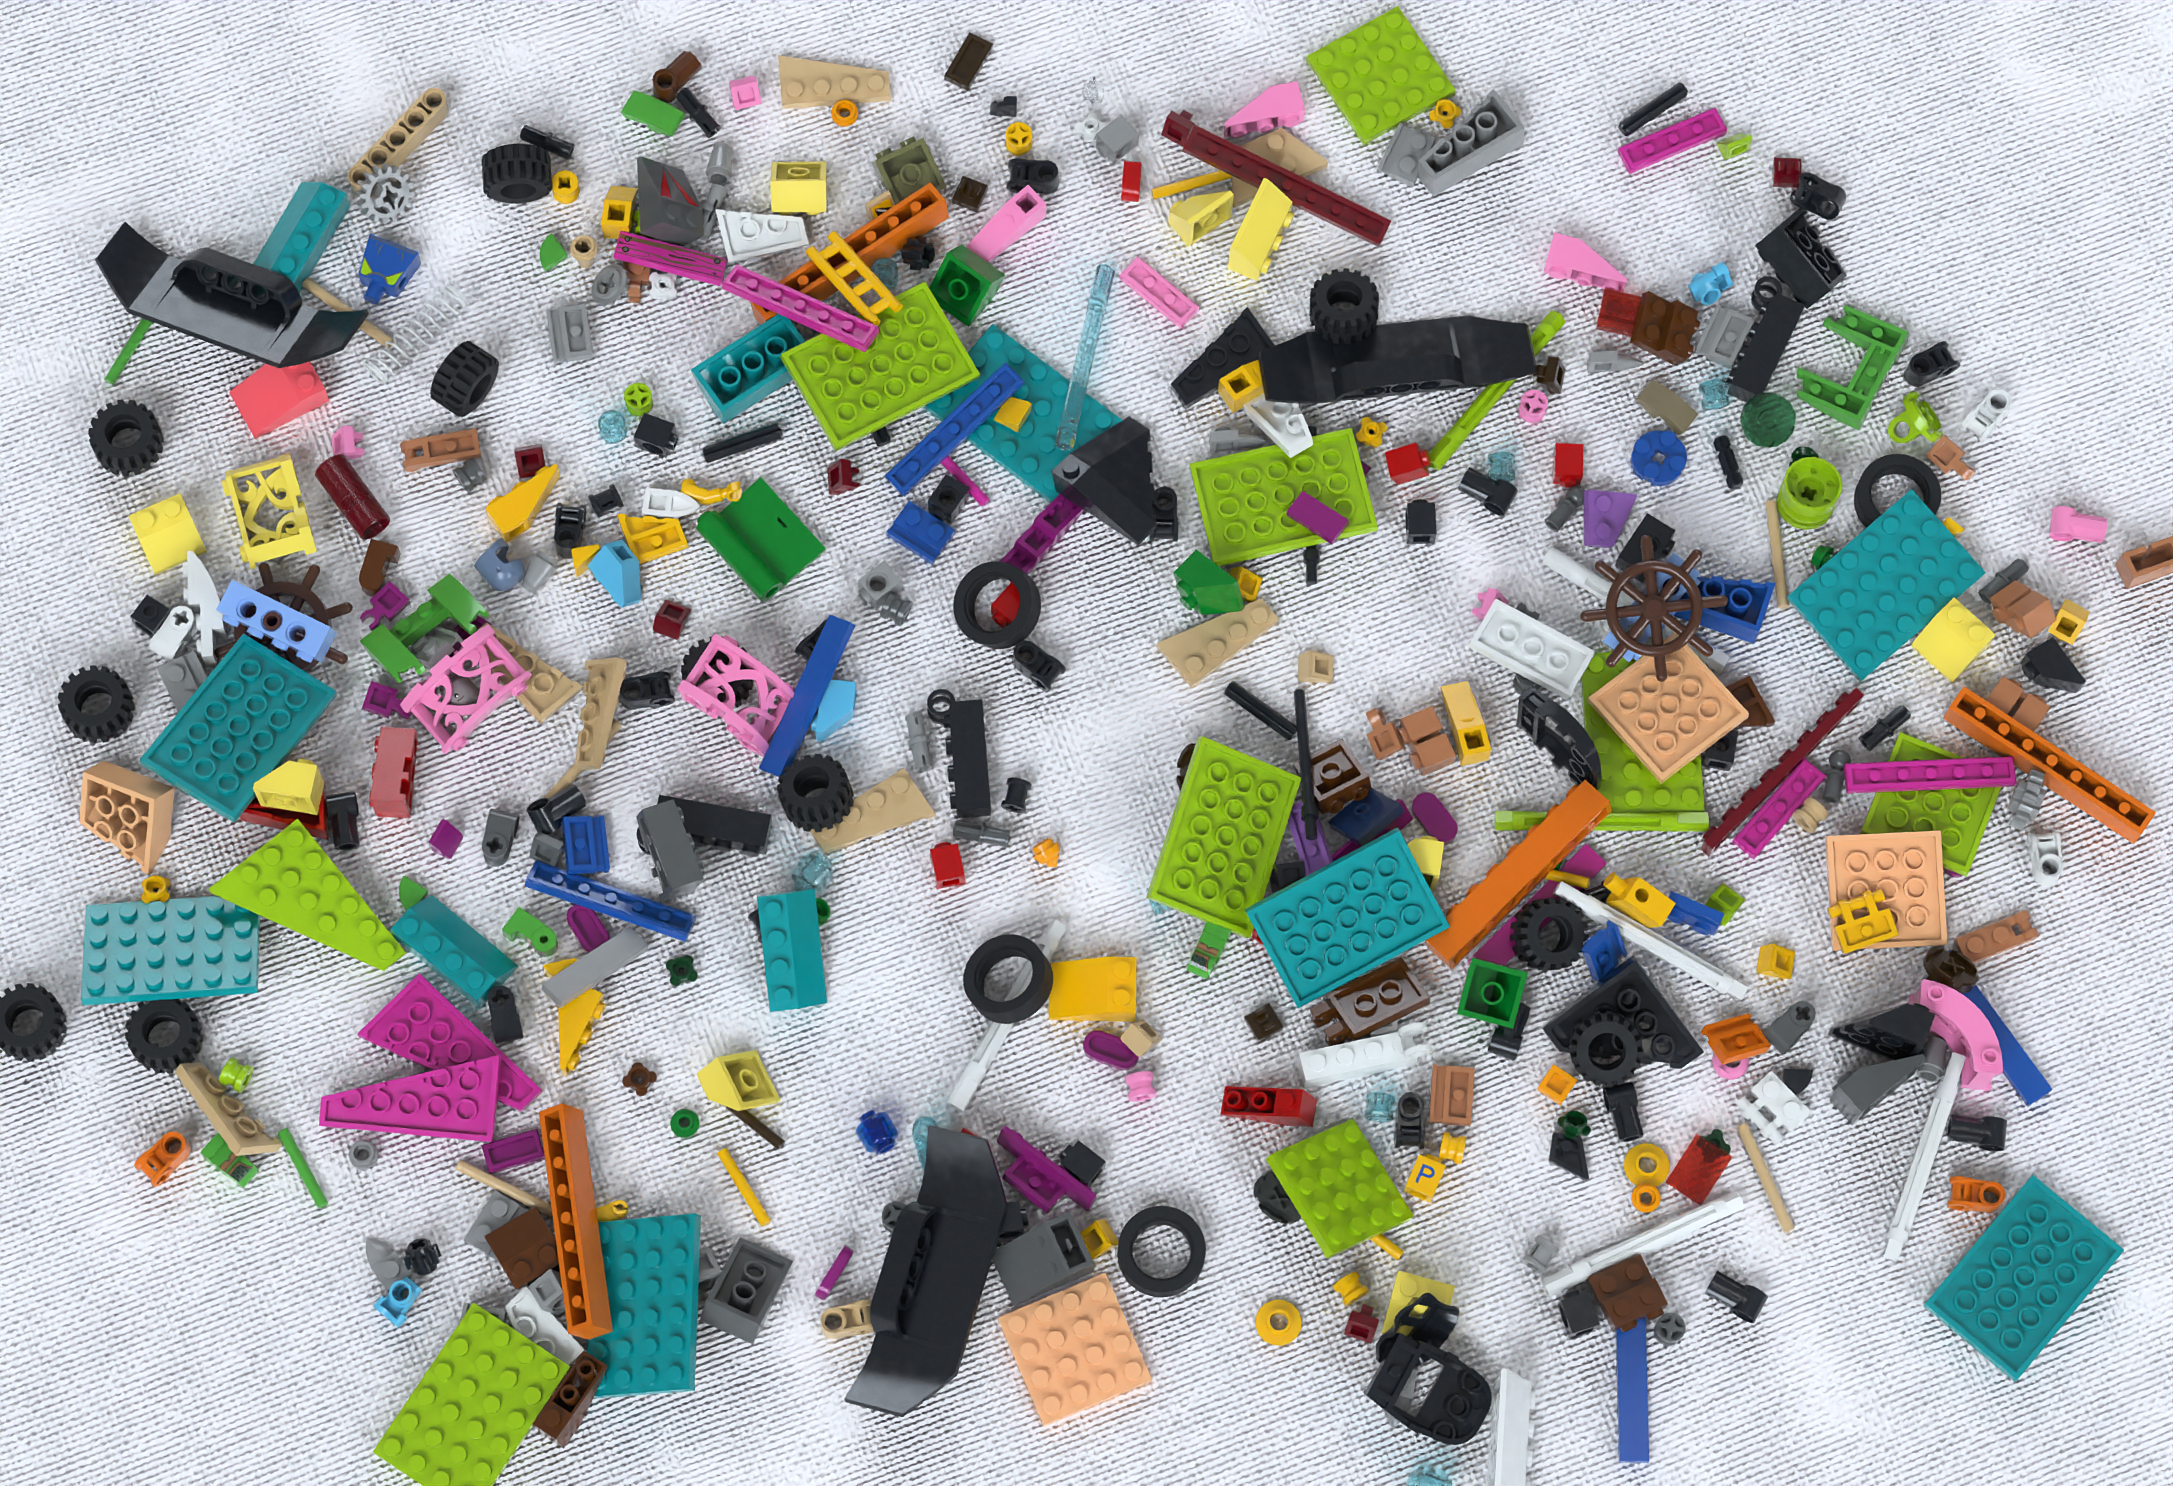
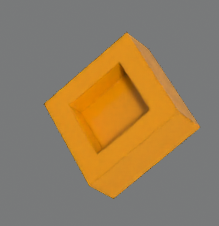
M1553 1064L1539 1084L1537 1091L1561 1106L1577 1083V1079Z

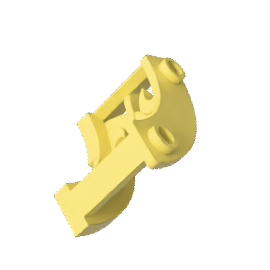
M290 453L280 455L278 458L225 471L226 479L221 480L225 496L231 495L244 545L239 547L243 563L249 562L250 568L255 569L256 563L305 550L306 555L317 552L304 502L298 503L297 497L302 495ZM281 466L266 480L260 473L261 471ZM254 473L259 480V488L256 489V486L251 481L245 480L249 490L245 493L241 492L237 486V478ZM275 490L277 496L280 492H285L286 497L279 500L272 494V491ZM266 498L278 509H294L293 512L288 513L279 521L276 532L267 530L254 522L256 514ZM240 503L248 505L244 516ZM289 524L295 525L293 528L290 529L286 527ZM248 531L256 536L250 539Z

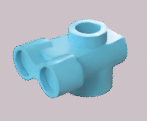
M1723 261L1711 267L1712 269L1707 273L1696 274L1692 278L1691 283L1688 284L1689 291L1696 302L1700 300L1704 305H1711L1719 299L1721 295L1720 290L1724 291L1733 286L1729 270Z
M406 1275L402 1280L394 1282L389 1289V1293L385 1297L381 1295L373 1307L391 1323L400 1328L408 1318L406 1313L423 1288ZM409 1289V1295L404 1299L403 1292Z

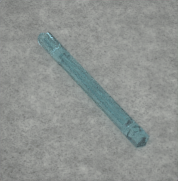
M1099 264L1095 271L1066 401L1054 443L1062 451L1073 449L1079 419L1115 271L1107 264Z

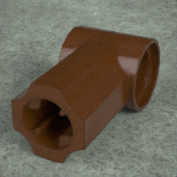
M684 50L670 65L656 71L652 79L654 97L665 103L674 101L678 91L702 69V64L698 61L697 57L690 51ZM663 84H668V85H670L669 87H666V88L660 87V86L663 85Z

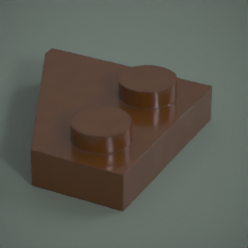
M1750 675L1726 686L1729 692L1749 713V717L1736 727H1771L1775 724L1772 714Z

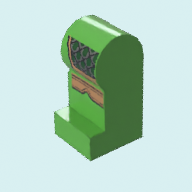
M518 907L502 928L503 936L513 942L517 936L532 945L535 953L541 957L552 956L558 948L555 932L520 907Z
M1206 922L1202 935L1189 961L1187 971L1208 980L1228 943L1231 930Z
M219 1133L200 1152L207 1162L241 1188H244L259 1172L258 1168L243 1155L236 1156L228 1148V1144Z

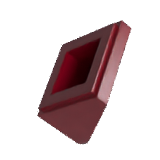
M542 444L514 449L520 479L535 476L538 470L546 466Z
M665 599L655 615L653 631L678 640L689 618L691 609Z

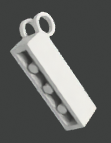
M1425 1022L1412 1023L1399 1028V1032L1299 1053L1297 1063L1303 1088L1416 1065L1418 1058L1433 1052L1431 1044L1415 1046L1413 1036L1428 1030L1427 1024Z

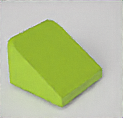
M1738 133L1717 142V147L1724 160L1748 151L1753 138L1750 134Z
M1722 883L1705 905L1724 913L1720 924L1726 926L1745 899Z

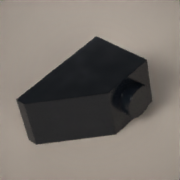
M2054 637L2025 654L2021 661L2023 673L2028 679H2033L2037 686L2077 693L2081 691L2086 683V680Z

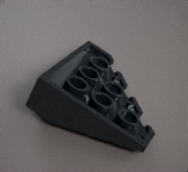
M1128 416L1122 422L1117 423L1071 452L1051 471L1056 492L1138 546L1157 528L1156 515H1153L1152 505L1155 504L1154 484L1150 483V473H1153L1152 453L1148 452V442L1151 441L1150 429Z
M1634 955L1609 972L1542 1027L1559 1052L1570 1053V1037L1574 1033V1027L1577 1023L1580 1024L1583 1021L1582 1018L1587 1015L1588 1017L1594 1015L1593 1012L1606 1013V1011H1612L1614 1014L1620 1013L1624 1015V1018L1629 1019L1638 1030L1643 1044V1058L1640 1060L1642 1064L1651 1065L1652 1061L1670 1063V1068L1682 1069L1704 1053L1703 1049ZM1612 1033L1599 1034L1589 1044L1590 1056L1611 1059L1612 1055L1621 1056L1623 1053L1621 1039Z

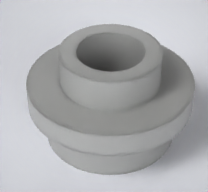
M360 1140L351 1146L349 1160L354 1167L368 1169L377 1162L378 1150L372 1142ZM362 1151L369 1152V1156L365 1160L359 1159V1154Z

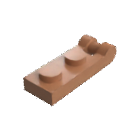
M477 428L411 439L400 443L401 453L405 455L403 466L406 472L466 461L469 458H482ZM423 450L424 456L416 457L415 452Z
M2024 910L2009 918L1955 938L1953 942L1957 950L1975 964L2031 942L2039 937V933L2036 928H2032L2028 910ZM2019 925L2022 934L2016 936L2012 927Z

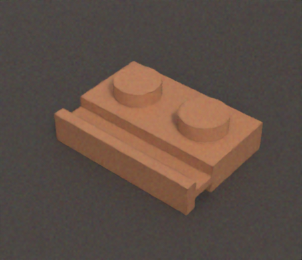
M1433 1064L1428 1123L1471 1126L1475 1068L1448 1065L1437 1066V1064Z

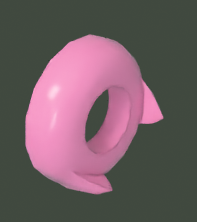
M1713 1053L1712 1064L1719 1077L1733 1080L1740 1078L1748 1070L1749 1058L1739 1060V1065L1731 1068L1726 1064L1722 1065L1715 1053Z

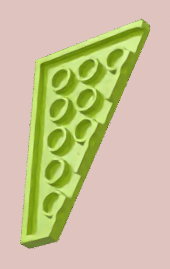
M298 819L209 888L213 895L379 970L385 971L407 954Z

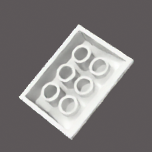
M1501 1368L1493 1384L1487 1486H1531V1480L1526 1479V1467L1531 1468L1532 1450H1527L1528 1438H1533L1534 1421L1529 1420V1410L1535 1408L1536 1392L1531 1391V1382Z

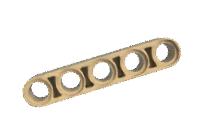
M427 89L350 169L348 179L354 195L355 191L362 188L356 182L359 179L366 178L364 176L365 171L370 174L373 173V166L376 165L374 163L377 160L385 159V163L389 166L396 165L399 167L446 118L449 108L445 93L441 89ZM433 102L441 103L438 107H430V104ZM415 121H422V122H423V123H422L421 125H419V126H412V125H411V124H412L413 122H415ZM397 140L404 141V143L401 145H393V143ZM381 164V165H376V166L379 167L380 169H382V165H383V164Z

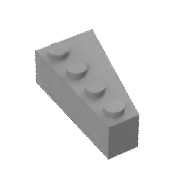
M1492 89L1480 105L1477 104L1462 122L1459 121L1452 128V132L1446 138H1442L1419 160L1418 178L1431 195L1435 197L1524 144L1525 127L1498 93Z

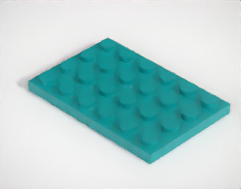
M992 324L968 352L980 373V377L927 404L923 408L940 421H943L1006 362L1025 381V385L1012 397L1032 403L1030 414L1020 431L1016 432L994 420L999 411L998 409L966 440L1051 503L1059 495L1056 492L1051 471L1071 452L1123 420Z
M1911 489L1790 593L1786 599L1857 680L1861 682L1926 626L1953 598L1957 599L1986 572Z
M243 633L140 758V763L235 823L256 797L253 790L254 783L283 764L337 697V692Z
M1398 827L1244 909L1297 1008L1306 1005L1450 927Z
M218 896L169 899L164 903L160 901H151L150 903L135 901L86 905L81 986L82 1005L258 993L260 915Z
M2032 1175L1923 1306L2005 1375L2016 1382L2124 1252V1249Z
M692 1213L598 1222L613 1332L588 1340L587 1353L608 1366L593 1399L695 1391L701 1215Z

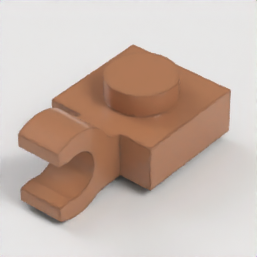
M623 261V268L628 271L627 276L630 279L629 283L626 284L629 285V302L640 303L642 285L650 286L649 276L651 275V268Z
M1943 435L1926 454V457L1945 474H1948L1953 469L1967 481L1976 473L1970 465L1961 460L1966 452L1947 435Z
M1377 708L1366 712V716L1373 728V731L1366 735L1377 760H1383L1405 749L1395 723L1389 722L1386 724V718L1381 709L1377 710Z

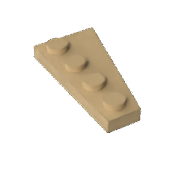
M778 55L783 109L830 106L840 100H849L854 104L891 101L888 71Z
M1262 598L1244 605L1245 608L1242 611L1223 614L1158 642L1156 647L1187 684L1193 688L1279 623V618Z
M490 625L495 631V638L525 671H529L532 674L526 683L528 688L515 698L540 725L583 690L581 684L576 681L573 682L564 676L563 672L549 666L540 660L537 655L531 651H526L517 645L516 641ZM486 646L490 662L498 660ZM503 665L492 669V673L500 672L507 675L499 679L503 685L515 679Z
M618 657L585 660V670L589 671L588 681L583 682L582 693L586 694L587 697L586 706L581 708L580 719L584 723V728L578 733L575 767L582 770L601 769L605 759L608 737L612 731L611 724L614 712L619 703L618 696L621 684L625 678L626 660Z
M903 768L855 798L853 806L849 807L851 811L849 815L842 817L843 822L833 824V828L827 830V827L822 828V832H815L814 829H811L810 834L823 853L826 854L858 843L859 840L871 836L876 837L898 827L903 828L912 825V822L935 817V812Z
M201 1062L184 1063L178 1066L175 1073L181 1080L182 1085L189 1091L197 1102L198 1107L206 1114L214 1129L220 1133L228 1144V1148L236 1156L277 1152L283 1143L277 1137L271 1139L263 1131L266 1126L260 1120L255 1119L253 1121L243 1112L245 1106L238 1099L227 1096L224 1093L226 1087L219 1083V1080Z

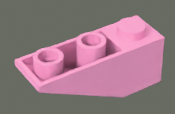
M1298 81L1271 86L1225 122L1224 138L1230 136L1239 138L1250 132L1258 131L1264 133L1271 131L1275 127H1294L1300 122H1304L1305 108Z
M1027 185L1004 204L966 247L990 263L1046 217L1045 201Z
M1554 232L1544 273H1548L1556 279L1566 278L1574 280L1582 286H1597L1609 293L1624 292L1627 282L1626 277L1581 239Z

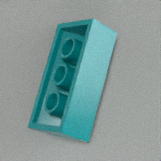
M301 182L253 264L285 275L293 282L300 294L303 288L302 283L311 275L350 208L347 194L323 182Z
M777 314L692 368L691 372L708 404L721 422L725 424L793 380L780 356L782 353L806 341L789 318Z
M815 888L757 895L770 1012L800 1009L827 1003Z
M433 895L410 907L390 929L396 941L479 1009L488 1002L489 991L496 986H502L518 968L515 962Z

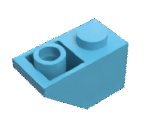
M623 540L604 544L587 567L594 574L596 580L609 592L613 601L621 608L639 603L641 600L639 560Z
M830 680L819 704L818 715H814L811 724V731H816L817 741H824L854 718L857 694L856 682Z

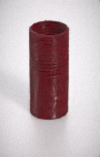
M334 455L319 465L316 469L315 477L361 539L373 538L389 525L390 517L379 504L345 455Z

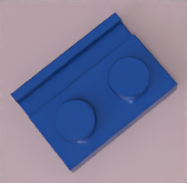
M908 501L893 522L891 528L886 532L887 537L931 565L935 563L937 557L955 535V529L911 501Z
M604 815L599 817H563L561 822L567 874H588L603 871L608 873L610 863Z
M1673 891L1670 892L1668 898L1676 904L1668 915V920L1677 924H1682L1683 922L1690 925L1694 931L1702 935H1715L1724 913Z
M1610 920L1606 922L1607 928L1604 931L1600 929L1594 936L1589 937L1581 949L1591 977L1597 982L1616 968L1621 955L1623 957L1628 955L1618 926Z

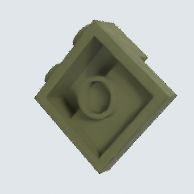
M914 136L899 143L900 149L892 152L890 148H887L875 154L877 160L871 162L882 186L891 193L895 205L930 182L937 191L947 188L924 138L917 141Z

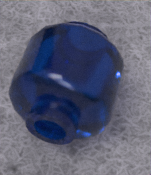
M871 1110L859 1118L861 1123L857 1126L855 1132L867 1152H876L877 1155H881L897 1144L895 1140L898 1138L899 1132L886 1112L876 1113L874 1110Z

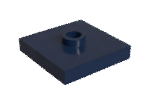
M1372 788L1364 799L1360 801L1353 800L1329 820L1328 823L1334 831L1362 847L1397 819L1404 810L1401 804Z

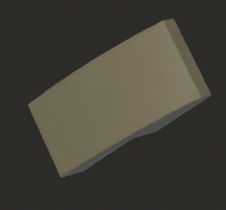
M1653 379L1647 383L1635 399L1653 419L1660 416L1677 435L1683 434L1698 416V413L1683 399Z

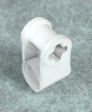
M2003 389L1992 390L1962 422L1961 427L1971 430L1980 437L1979 441L1984 443L2010 408L2011 397L2008 392ZM1997 401L2001 403L2003 409H1995L1990 402Z
M185 606L175 607L161 628L154 634L149 649L169 661L183 656L188 644L198 631L196 628V617L193 612ZM188 619V623H187V624H185V623L179 624V622H180L181 620L186 621V620Z
M2052 830L2051 833L2035 834L2034 831H2030L2027 835V847L2031 858L2033 878L2041 886H2052L2056 883L2064 868L2060 833L2058 830ZM2042 866H2049L2053 869L2054 874L2045 873Z

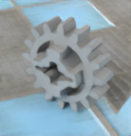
M383 163L382 169L374 165L372 174L365 171V181L358 180L357 182L362 188L355 191V195L361 198L356 202V205L362 208L361 213L375 223L379 220L381 223L387 224L388 218L393 222H397V214L405 216V206L412 207L408 199L415 196V193L409 190L414 186V183L408 179L409 175L403 170L401 171L396 165L391 167L386 163ZM387 177L395 178L397 181H388ZM374 206H376L377 208L382 207L383 210H376V209H374L373 207H374Z
M2031 769L2025 782L2021 780L2017 782L2007 810L2013 811L2009 826L2023 831L2029 818L2035 819L2047 791L2041 788L2045 776L2044 773Z

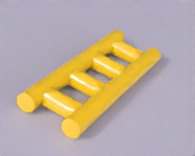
M836 231L828 235V239L832 244L820 252L814 246L806 250V255L867 322L878 326L881 321L876 315L888 307L894 313L902 309L903 305ZM840 252L848 262L835 270L827 260ZM857 270L865 280L852 289L843 278ZM873 288L882 299L868 307L860 297Z

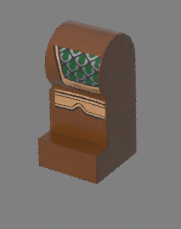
M374 539L370 540L359 574V582L366 595L373 597L386 585L384 578L390 562L398 564L401 555L397 545Z

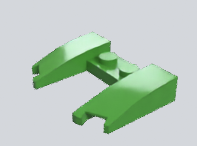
M1845 305L1843 307V311L1846 314L1844 317L1836 322L1828 317L1824 320L1823 326L1851 343L1867 350L1864 358L1847 388L1798 367L1797 378L1803 379V391H1797V397L1820 412L1860 431L1872 409V402L1893 364L1897 363L1908 343L1909 332Z
M450 573L427 590L432 597L431 600L422 603L415 612L407 618L398 621L391 630H388L381 624L360 640L369 656L398 683L402 682L400 673L407 672L409 668L414 667L418 675L426 671L424 666L407 648L446 618H452L468 634L472 635L478 631L476 626L471 624L477 618V615L489 616L486 609Z

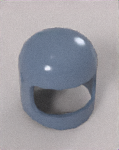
M499 538L488 548L474 565L475 569L487 583L497 591L512 589L522 580L525 573V567L521 559H515L511 562L507 560L506 553L509 545L503 538Z

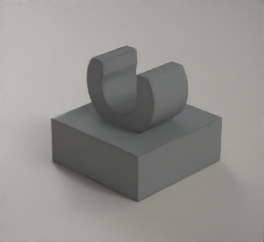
M538 831L533 838L529 858L556 867L560 862L564 840L562 837L557 840L550 837L551 834L546 835Z

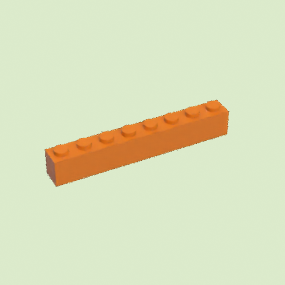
M930 182L843 240L871 270L901 250L903 245L907 243L908 238L915 239L916 236H922L947 220L949 214L946 200ZM840 252L827 260L835 270L848 262ZM812 260L779 281V283L819 301H823L839 291ZM855 270L843 279L849 284L861 275ZM750 302L754 318L760 325L778 314Z
M1963 686L1943 717L1944 720L2000 757L2013 756L2014 766L2026 774L2031 769L2044 773L2045 776L2042 783L2044 786L2133 844H2135L2156 814L2155 811L1965 686Z
M1586 780L1580 785H1574L1568 791L1567 798L1560 805L1555 804L1547 812V818L1540 825L1535 824L1529 829L1526 839L1520 844L1513 845L1507 852V857L1500 864H1494L1488 870L1487 877L1480 884H1474L1466 893L1467 897L1460 904H1454L1447 911L1446 920L1450 926L1449 928L1425 940L1427 948L1451 970L1612 812L1610 801Z
M561 1103L540 1111L539 1117L568 1334L590 1340L613 1332L583 1110Z

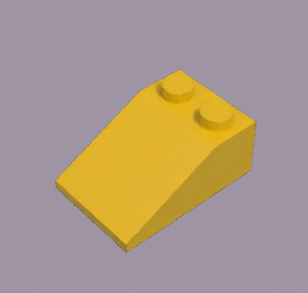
M1100 957L1050 963L1053 971V986L1049 995V1020L1135 1022L1136 957Z

